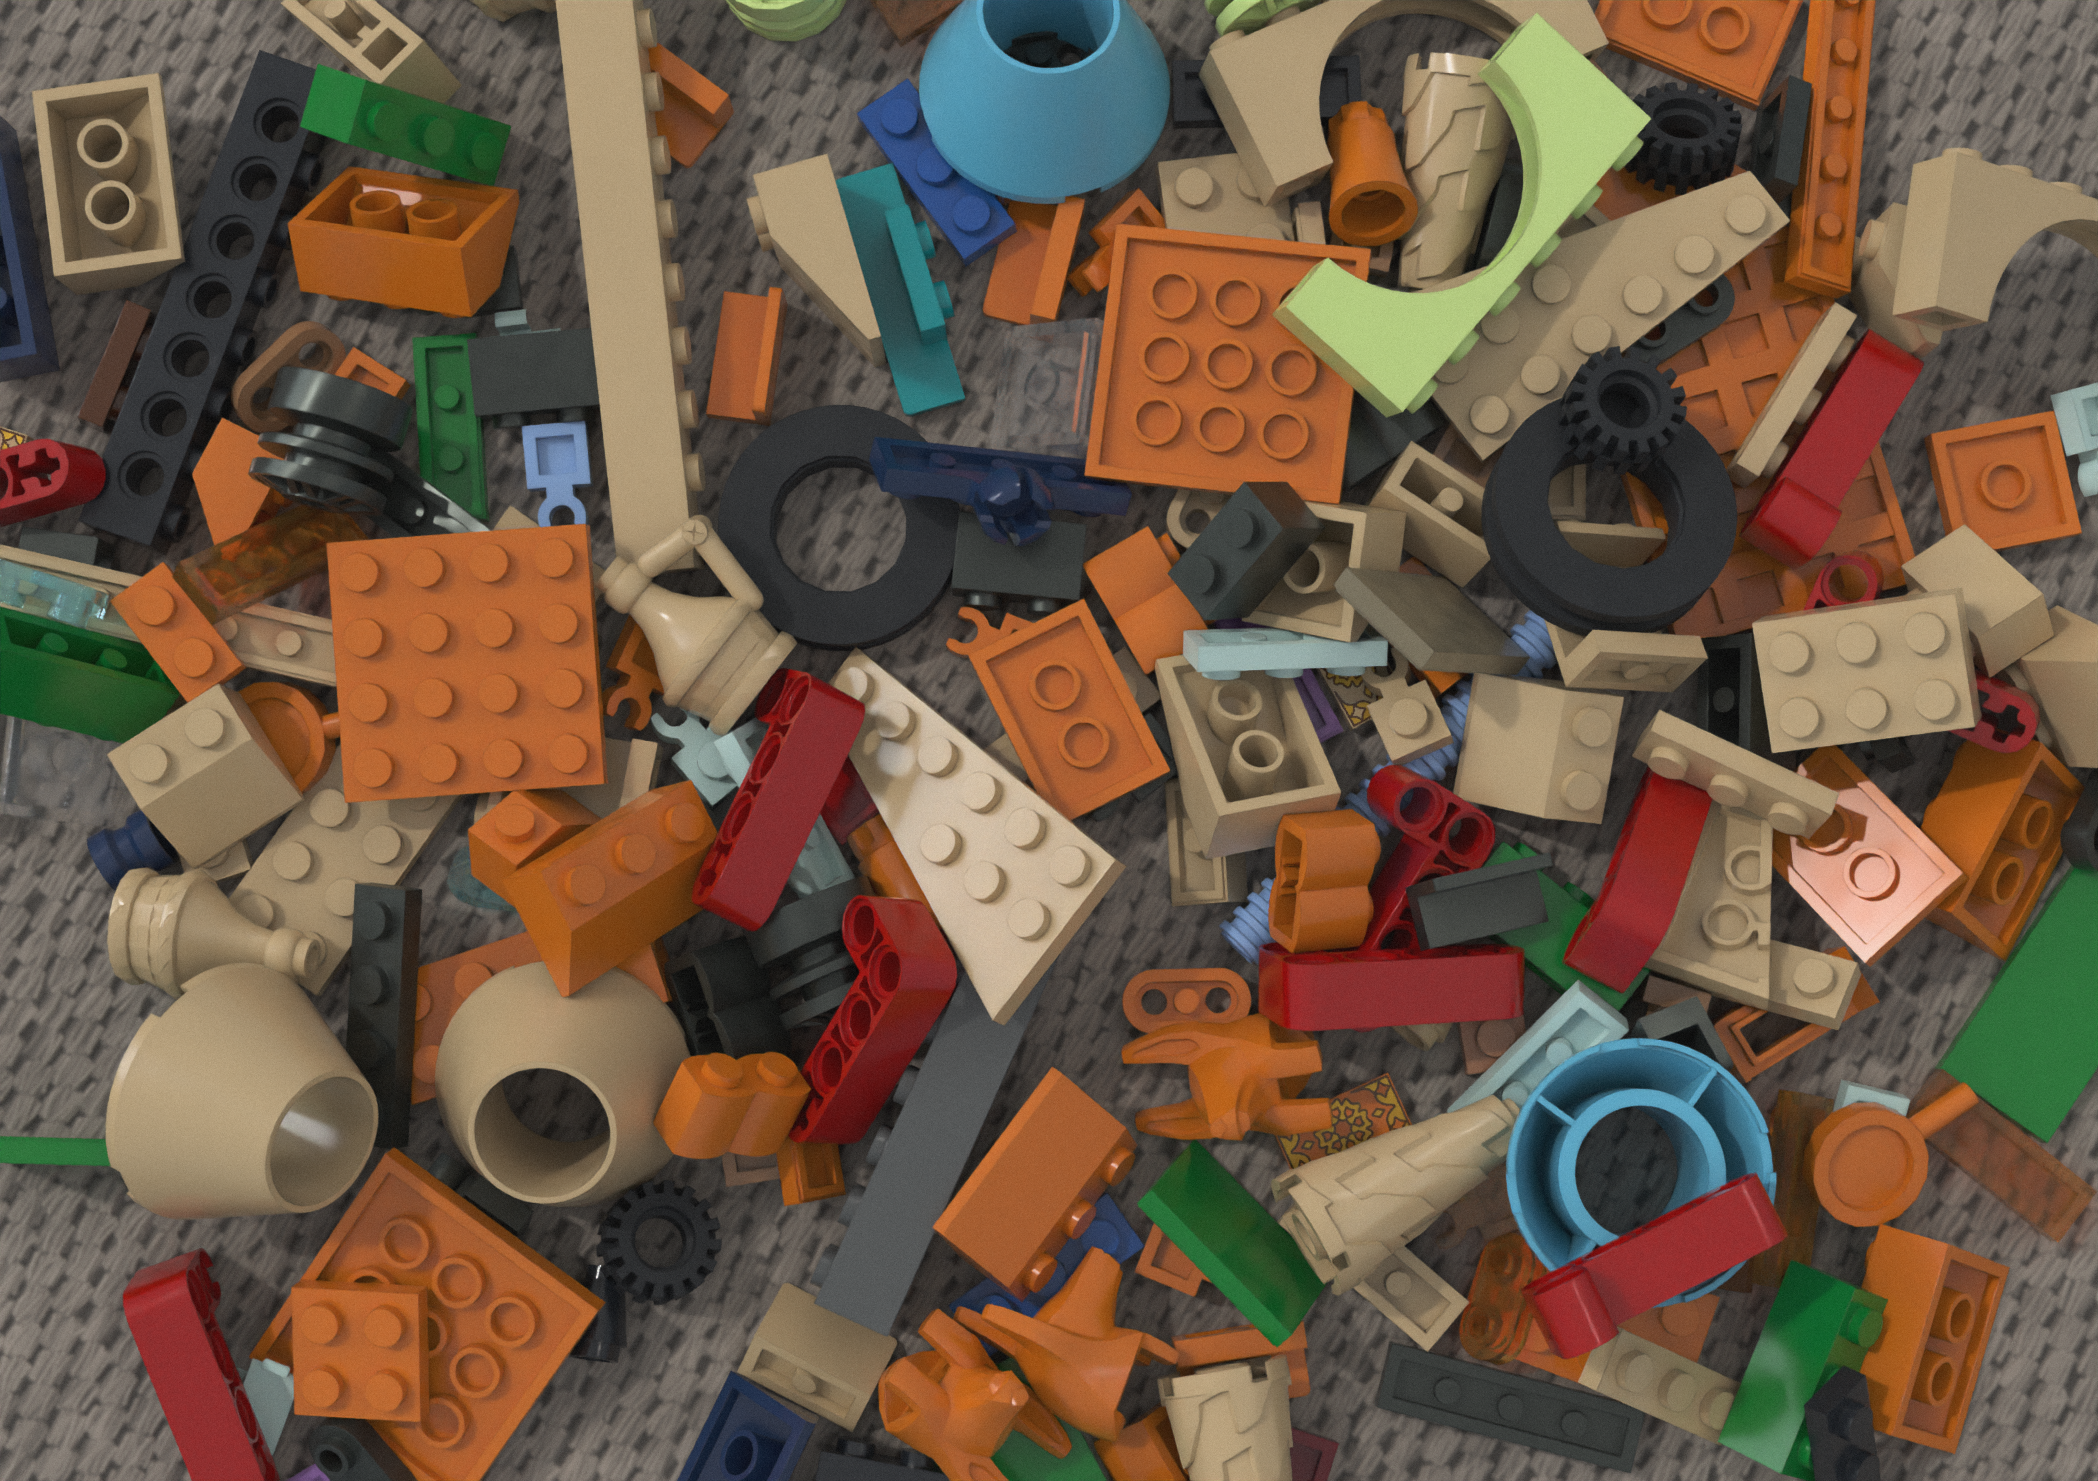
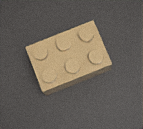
M1962 587L1768 615L1752 623L1772 753L1975 727L1981 719Z

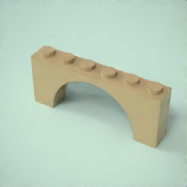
M1321 0L1320 5L1303 12L1297 6L1283 10L1266 22L1265 28L1249 35H1245L1243 30H1236L1217 39L1209 47L1210 51L1198 75L1264 207H1267L1320 184L1333 164L1325 142L1320 119L1319 95L1324 67L1329 55L1342 41L1358 29L1372 22L1402 14L1439 15L1471 25L1503 45L1519 25L1538 13L1588 60L1590 58L1596 60L1609 42L1587 0Z
M1948 148L1942 151V156L1913 164L1892 316L1940 331L1988 322L1994 293L2004 270L2020 247L2038 232L2049 231L2068 237L2084 246L2098 258V199L2083 195L2082 187L2073 183H2048L2033 178V171L2027 167L2018 165L1998 166L1983 161L1981 152L1969 148Z

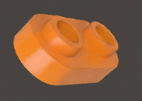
M1226 968L1146 970L1137 974L1129 981L1122 995V1009L1127 1021L1135 1029L1146 1034L1164 1026L1189 1021L1227 1024L1246 1017L1251 1007V993L1247 983L1239 974ZM1220 988L1228 993L1230 1004L1224 1012L1214 1013L1208 1009L1205 1000L1207 993L1211 989ZM1158 990L1165 996L1166 1006L1160 1014L1151 1015L1143 1009L1141 1000L1145 992Z

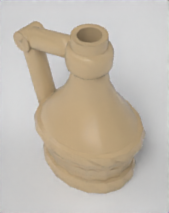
M704 515L691 517L641 555L637 563L631 562L628 564L618 556L595 584V587L605 594L604 600L611 608L621 614L629 613L643 630L654 653L658 675L664 689L662 699L665 705L672 708L680 707L709 721L708 726L712 732L721 737L727 734L797 644L791 634L783 631L778 633L760 612L759 609L764 602L761 591L713 530L710 519ZM695 548L732 597H693L671 592L653 583L652 580Z
M148 867L129 870L120 880L112 900L108 919L107 944L109 960L115 975L130 985L151 984L164 990L176 1000L186 993L180 987L182 984L204 971L218 966L245 962L260 964L288 976L298 984L299 977L311 978L319 964L321 948L318 940L307 938L302 931L297 929L278 928L272 931L255 924L236 910L227 896L218 888L216 880L201 869L180 875H159Z

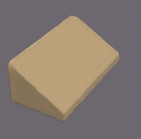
M1179 778L1169 779L1165 783L1172 906L1248 902L1245 852L1205 859L1184 805Z

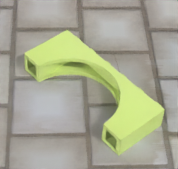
M1538 13L1519 25L1478 73L1499 98L1508 113L1517 135L1523 163V190L1518 216L1511 234L1495 259L1481 273L1459 287L1438 292L1406 293L1385 289L1365 282L1343 270L1329 258H1326L1310 269L1272 314L1386 418L1399 414L1405 409L1413 414L1431 397L1438 387V384L1432 377L1446 360L1455 365L1470 351L1480 337L1473 330L1488 311L1493 316L1498 315L1514 299L1521 289L1514 281L1529 263L1537 268L1553 253L1562 241V238L1555 233L1569 215L1577 220L1585 214L1603 192L1596 185L1610 167L1617 172L1621 170L1644 144L1637 135L1651 118Z

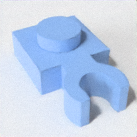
M584 420L522 426L527 489L530 492L546 491L547 495L538 511L539 526H553V515L561 508H569L574 512L575 524L588 525L589 516L587 509L576 498L575 488L593 486L587 422Z

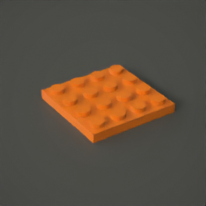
M1117 224L1084 476L1092 480L1116 481L1233 495L1243 482H1288L1303 501L1339 505L1342 496L1355 389L1272 314L1310 269L1326 258H1329L1353 276L1368 282L1372 256L1371 249Z
M574 524L326 543L345 803L608 784L590 525Z
M395 1147L385 1153L301 1278L303 1280L427 1286L430 1414L421 1423L365 1419L417 1481H482L606 1303ZM290 1294L249 1355L250 1359L254 1358L263 1362L267 1358L286 1365L290 1368L289 1373H293L292 1294Z

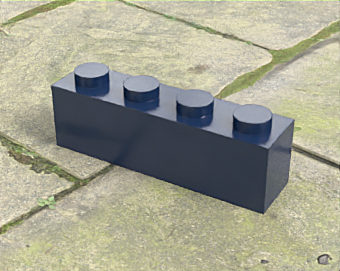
M0 116V382L59 371L60 366L17 131Z

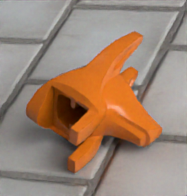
M1257 1013L1227 1024L1189 1021L1164 1026L1123 1045L1121 1049L1124 1064L1174 1063L1187 1065L1192 1098L1180 1103L1148 1108L1136 1112L1135 1124L1138 1131L1181 1140L1219 1138L1242 1141L1248 1130L1278 1136H1290L1332 1128V1106L1329 1098L1296 1099V1096L1307 1085L1312 1073L1320 1072L1323 1068V1056L1318 1040H1315L1312 1031L1286 1029L1261 1013Z
M1096 1247L1089 1249L1061 1289L1032 1318L993 1304H986L982 1314L959 1306L953 1317L954 1321L977 1338L1016 1360L1037 1397L1053 1414L1079 1431L1110 1442L1118 1440L1126 1423V1419L1117 1408L1134 1364L1137 1366H1149L1151 1359L1163 1365H1176L1179 1352L1145 1332L1116 1326L1117 1293L1123 1272L1120 1269L1119 1262L1114 1257Z
M938 1308L931 1311L917 1331L935 1350L921 1351L896 1360L882 1373L877 1384L879 1411L886 1431L913 1449L933 1458L950 1481H1009L991 1458L1004 1444L1012 1430L1022 1433L1045 1451L1059 1459H1063L1072 1448L1067 1433L1052 1411L1037 1397L1035 1392L1022 1383L1012 1370L1004 1372L999 1370L979 1339Z

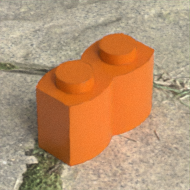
M1149 526L1083 563V568L1146 676L1155 673L1156 659L1183 655V630H1208L1207 626L1217 621L1204 620L1167 574L1181 556L1167 532L1155 538Z
M1353 809L1283 814L1275 841V868L1277 876L1273 882L1269 899L1268 922L1270 937L1291 953L1361 946L1367 926L1371 923L1374 912L1372 897L1367 885L1370 882L1374 866L1378 862L1381 853L1380 839L1375 830L1374 823Z
M777 1052L750 1054L738 1060L722 1053L696 1055L681 1062L653 1124L671 1152L678 1156L692 1159H711L719 1157L726 1152L753 1157L767 1156L781 1150L811 1088L798 1071L795 1063L785 1055Z

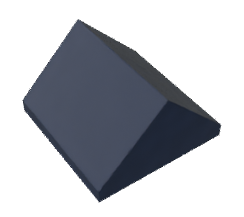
M730 1371L677 1481H789L819 1421L820 1415L743 1375Z

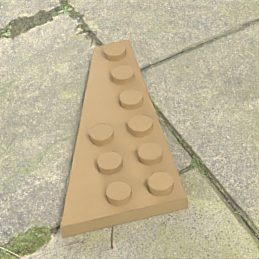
M1747 171L1562 238L1558 247L1540 266L1535 268L1529 263L1514 280L1521 287L1514 299L1496 316H1493L1488 311L1474 327L1473 330L1480 337L1470 351L1455 365L1446 360L1435 373L1432 379L1438 384V387L1431 395V400L1481 463L1509 442L1515 431L1528 417L1545 405L1562 398L1582 363L1585 365L1591 355L1599 351L1603 357L1608 348L1620 346L1621 354L1784 228L1790 222V219L1753 173ZM1487 266L1413 293L1438 292L1459 287L1472 280Z
M855 647L828 682V684L865 704L864 721L848 755L993 1021L1005 1026L1127 866L873 658Z

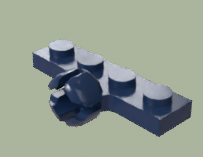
M874 437L869 457L882 492H889L903 499L931 496L950 498L957 503L971 505L975 510L984 534L992 541L1006 545L1008 540L1006 532L1009 533L1014 546H1025L1040 538L1049 530L1052 522L1047 510H1071L1078 515L1091 518L1099 517L1102 514L1126 516L1132 496L1127 483L1087 479L1084 476L1086 459L883 437Z

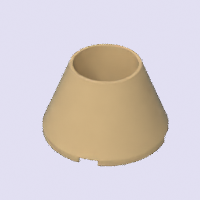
M544 961L516 968L512 966L492 976L476 988L457 1010L444 1033L435 1069V1089L439 1113L451 1141L462 1157L476 1172L504 1193L523 1201L564 1208L586 1207L609 1202L624 1196L631 1189L635 1190L641 1184L648 1182L658 1174L674 1155L654 1126L653 1121L681 1062L691 1057L684 1039L686 1034L666 1003H663L651 988L633 975L617 967H613L570 996L562 997ZM533 1068L553 1069L567 1073L582 1081L596 1094L606 1111L610 1128L596 1137L577 1142H560L542 1137L524 1126L511 1111L504 1095L502 1079L513 1073Z
M246 962L231 963L204 971L182 984L180 987L186 993L175 1001L161 1017L151 1013L141 1025L121 1060L110 1091L105 1124L107 1153L111 1168L121 1173L129 1189L127 1195L143 1208L162 1217L175 1220L306 1213L319 1210L334 1202L357 1179L371 1154L376 1139L378 1104L374 1091L306 993L288 976L260 964Z

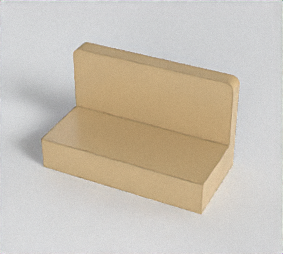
M784 1283L756 1331L737 1372L853 1432L897 1346V1340L890 1335L886 1337L814 1304L817 1297L790 1283Z

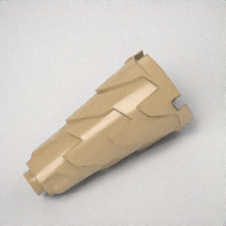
M1430 52L1428 68L1422 69V57L1419 56V53L1410 55L1407 58L1403 74L1402 115L1406 117L1401 165L1406 180L1417 200L1418 214L1412 227L1401 237L1397 238L1401 240L1398 288L1402 291L1413 293L1463 275L1470 253L1475 254L1491 192L1501 176L1510 140H1515L1516 136L1510 117L1501 101L1488 84L1478 75L1489 61L1488 59Z
M1490 1095L1454 1112L1442 1113L1428 1120L1386 1132L1339 1153L1315 1159L1297 1168L1289 1169L1271 1181V1188L1276 1203L1289 1195L1292 1196L1296 1208L1282 1215V1218L1303 1256L1322 1283L1325 1284L1334 1279V1284L1331 1285V1292L1340 1296L1358 1286L1386 1258L1423 1233L1438 1219L1444 1210L1489 1178L1487 1174L1506 1161L1510 1136L1520 1112L1514 1101L1510 1098L1500 1101L1495 1095Z
M1280 1354L1272 1359L1271 1355L1229 1361L1194 1368V1375L1181 1377L1179 1371L1157 1378L1161 1406H1166L1182 1468L1188 1469L1191 1481H1293L1290 1447H1293L1288 1392V1385H1292L1286 1355Z

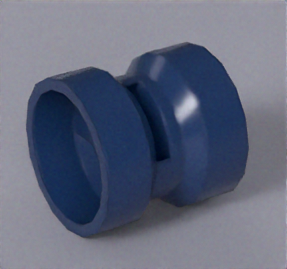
M141 809L128 815L125 826L116 830L104 828L87 838V846L96 867L115 892L120 880L129 870L148 867L160 872L178 861L176 849Z

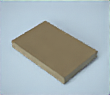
M1346 567L1334 583L1336 591L1418 670L1517 675L1530 658L1445 577Z

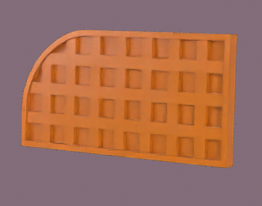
M1734 164L1730 177L1725 176V179L1747 171ZM1610 167L1596 183L1603 192L1593 205L1612 221L1681 195H1675L1676 186L1667 185L1665 191L1660 192L1653 189L1655 180L1651 179L1643 185L1636 180L1637 171L1628 173L1626 168L1623 167L1617 172ZM1688 186L1687 193L1695 191L1693 186ZM1787 226L1724 274L1730 281L1735 295L1734 307L1729 317L1717 329L1656 368L1661 374L1669 368H1672L1678 377L1670 388L1681 386L1684 388L1686 397L1680 406L1687 407L1685 420L1707 439L1726 469L1819 317L1835 303L1833 297L1784 283L1789 227ZM1705 289L1694 297V300L1700 306L1709 307L1713 304L1712 295ZM1655 327L1644 337L1648 340L1660 339L1659 327ZM1850 351L1834 373L1825 368L1813 387L1822 392L1819 402L1847 359ZM1814 410L1803 425L1793 421L1781 441L1790 446L1787 454ZM1879 441L1838 506L1842 510V515L1827 541L1810 561L1796 570L1789 568L1739 537L1745 522L1779 467L1769 479L1760 474L1746 488L1731 480L1737 505V528L1730 556L1718 577L1692 609L1679 620L1667 626L1669 634L1700 636L1701 638L1736 635L1753 630L1752 623L1763 616L1802 611L1826 563L1848 551L1867 552L1877 559L1883 568L1884 584L1881 593L1907 586L1901 566L1914 558L1915 554ZM1626 472L1625 475L1620 476L1636 527L1661 528L1666 538L1647 558V563H1650L1665 551L1669 528L1662 505L1644 482ZM1850 564L1841 565L1835 574L1836 588L1845 597L1860 598L1867 592V576L1859 567Z

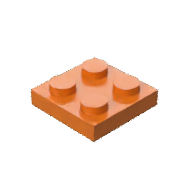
M2054 410L1932 433L1924 438L1945 536L1965 524L1994 551L1998 552L2072 538L2082 533Z
M301 1279L291 1287L294 1415L421 1423L430 1414L427 1286Z

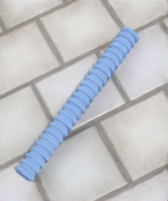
M1529 610L1524 615L1526 623L1524 625L1515 624L1510 629L1512 636L1510 639L1530 657L1515 676L1542 678L1541 669L1543 667L1551 669L1557 661L1544 619ZM1469 673L1471 679L1468 682L1460 680L1455 685L1457 693L1454 696L1446 694L1441 700L1443 707L1440 711L1454 743L1402 766L1408 767L1431 780L1441 781L1446 776L1444 768L1447 765L1455 767L1458 764V754L1462 745L1474 673ZM1388 754L1386 755L1388 763L1385 766L1378 764L1372 770L1374 775L1378 770L1388 765H1393ZM1364 778L1358 784L1361 791L1357 795L1350 792L1344 798L1347 805L1343 809H1353L1374 823L1377 834L1385 838L1391 832L1389 824L1378 818L1370 810L1367 802V788L1370 780ZM1413 788L1408 790L1402 797L1400 811L1410 804L1413 797ZM1336 806V809H1335V810H1343V809H1341V808H1339V807ZM1268 877L1265 878L1261 883L1264 889L1260 894L1252 892L1247 897L1250 904L1245 909L1238 906L1233 911L1236 918L1231 923L1224 920L1219 925L1222 931L1220 934L1251 964L1255 963L1258 965L1260 945L1277 942L1270 937L1268 922L1269 899L1275 878L1273 880Z

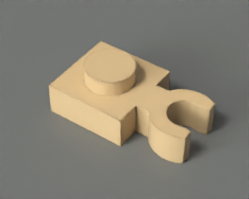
M1393 647L1390 650L1396 668L1391 675L1386 677L1377 676L1373 673L1371 666H1368L1365 673L1361 676L1370 692L1383 697L1368 704L1367 708L1392 764L1404 765L1454 742L1426 679L1408 687L1407 684L1411 676L1408 660Z

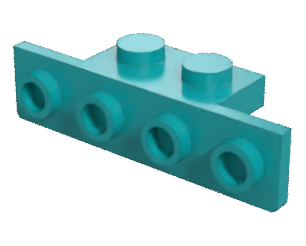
M893 163L837 179L838 192L905 416L913 417L966 401L947 340L944 321L945 319L955 317L950 296L944 280L932 282L926 260L936 257L926 220L914 224L909 205L905 204Z

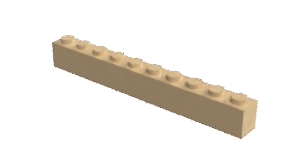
M556 0L616 558L619 556L628 564L631 562L637 563L641 555L691 517L699 515L696 492L705 491L706 486L703 459L700 453L692 454L689 429L697 428L699 424L697 400L693 389L685 390L683 365H688L692 362L690 336L686 326L678 327L676 302L684 301L685 299L684 278L680 263H671L669 238H676L678 236L677 214L673 200L664 199L662 175L671 173V157L667 138L665 135H657L655 111L664 110V93L659 72L650 71L648 48L657 47V28L654 13L651 8L644 9L643 0ZM694 548L661 574L704 570V559Z

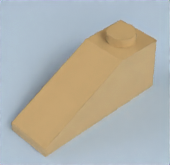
M283 0L281 2L282 6L359 77L445 103L462 86L421 37L375 0Z

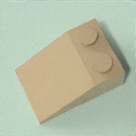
M828 154L754 174L753 178L758 195L746 199L762 252L775 249L779 265L784 272L874 367L887 364L881 334Z
M2057 605L2048 610L2054 636L1998 672L1997 676L1999 680L2018 687L2033 696L2038 704L2041 717L2038 729L2032 740L2043 743L2061 763L2068 767L2098 768V625ZM2020 722L2018 723V726L2020 728H2026V725H2023Z
M1183 655L1156 659L1154 668L1184 805L1205 859L1275 846L1277 830L1283 814L1331 811L1336 809L1341 790L1293 678L1268 676L1265 674V670L1241 671V676L1237 679L1213 680L1203 677L1202 672H1197Z

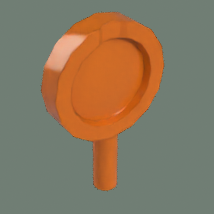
M291 682L253 683L238 691L302 794L310 791L328 772L336 751L335 739L340 738L339 713L329 714L326 706L309 689Z
M1962 1082L1909 1119L1897 1110L1877 1102L1852 1103L1832 1112L1814 1130L1804 1151L1803 1176L1811 1196L1833 1218L1854 1227L1879 1226L1899 1217L1917 1200L1927 1179L1929 1154L1924 1140L1979 1103L1977 1096L1965 1082Z

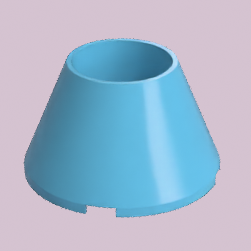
M964 0L942 22L926 49L919 78V99L925 121L932 134V142L948 164L960 175L978 187L1004 198L1034 204L1065 203V196L1081 194L1097 188L1102 193L1125 180L1141 166L1156 146L1163 132L1170 101V79L1166 60L1157 39L1127 0ZM1050 31L1058 32L1057 39L1069 42L1078 48L1080 47L1085 52H1088L1089 47L1094 53L1086 59L1069 66L1041 68L1021 63L1003 51L1012 46V39L1032 32Z
M1631 1038L1600 1043L1584 1049L1557 1065L1538 1083L1523 1104L1513 1126L1506 1158V1182L1511 1210L1517 1226L1529 1248L1548 1271L1551 1272L1630 1232L1611 1233L1600 1226L1585 1209L1580 1199L1575 1179L1576 1158L1583 1139L1599 1120L1621 1108L1633 1107L1652 1117L1664 1129L1675 1151L1677 1160L1675 1188L1666 1207L1656 1218L1727 1182L1755 1172L1774 1206L1776 1172H1773L1772 1152L1767 1136L1769 1130L1755 1101L1730 1072L1706 1055L1689 1047L1658 1039ZM1747 1260L1652 1308L1665 1307L1681 1302L1687 1303L1702 1297L1730 1279Z

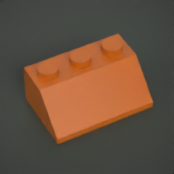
M348 166L287 223L300 291L327 295L330 299L337 301L355 299L381 303L390 309L414 308L440 312L448 318L472 317L500 287L520 201L518 190Z
M1996 729L2002 734L2008 735L2010 733L2001 729ZM2031 739L2027 746L2017 752L2001 753L1970 740L1964 742L1955 753L1953 767L1937 797L1928 804L1924 813L1923 823L1920 827V830L1968 878L1931 911L1925 919L2003 961H2006L2063 853L2060 842L2062 827L2069 819L2085 788L2043 743Z
M691 780L647 791L501 880L562 997L575 993L703 910V908L692 902V890L698 872L718 832Z
M1051 1067L932 1228L961 1259L1017 1300L1023 1302L1030 1291L1034 1293L1040 1291L1051 1279L1058 1263L1055 1257L1071 1237L1074 1240L1079 1238L1090 1226L1097 1210L1094 1204L1108 1185L1114 1187L1126 1177L1134 1163L1135 1154L1133 1151L1138 1145L1124 1125L1064 1074Z
M1880 1224L1876 1239L1870 1244L1865 1255L1864 1265L1866 1272L1861 1288L1888 1299L1882 1314L1883 1326L1876 1342L1869 1347L1859 1373L1866 1375L1870 1407L1873 1411V1429L1894 1437L1955 1454L2010 1267L1941 1241Z

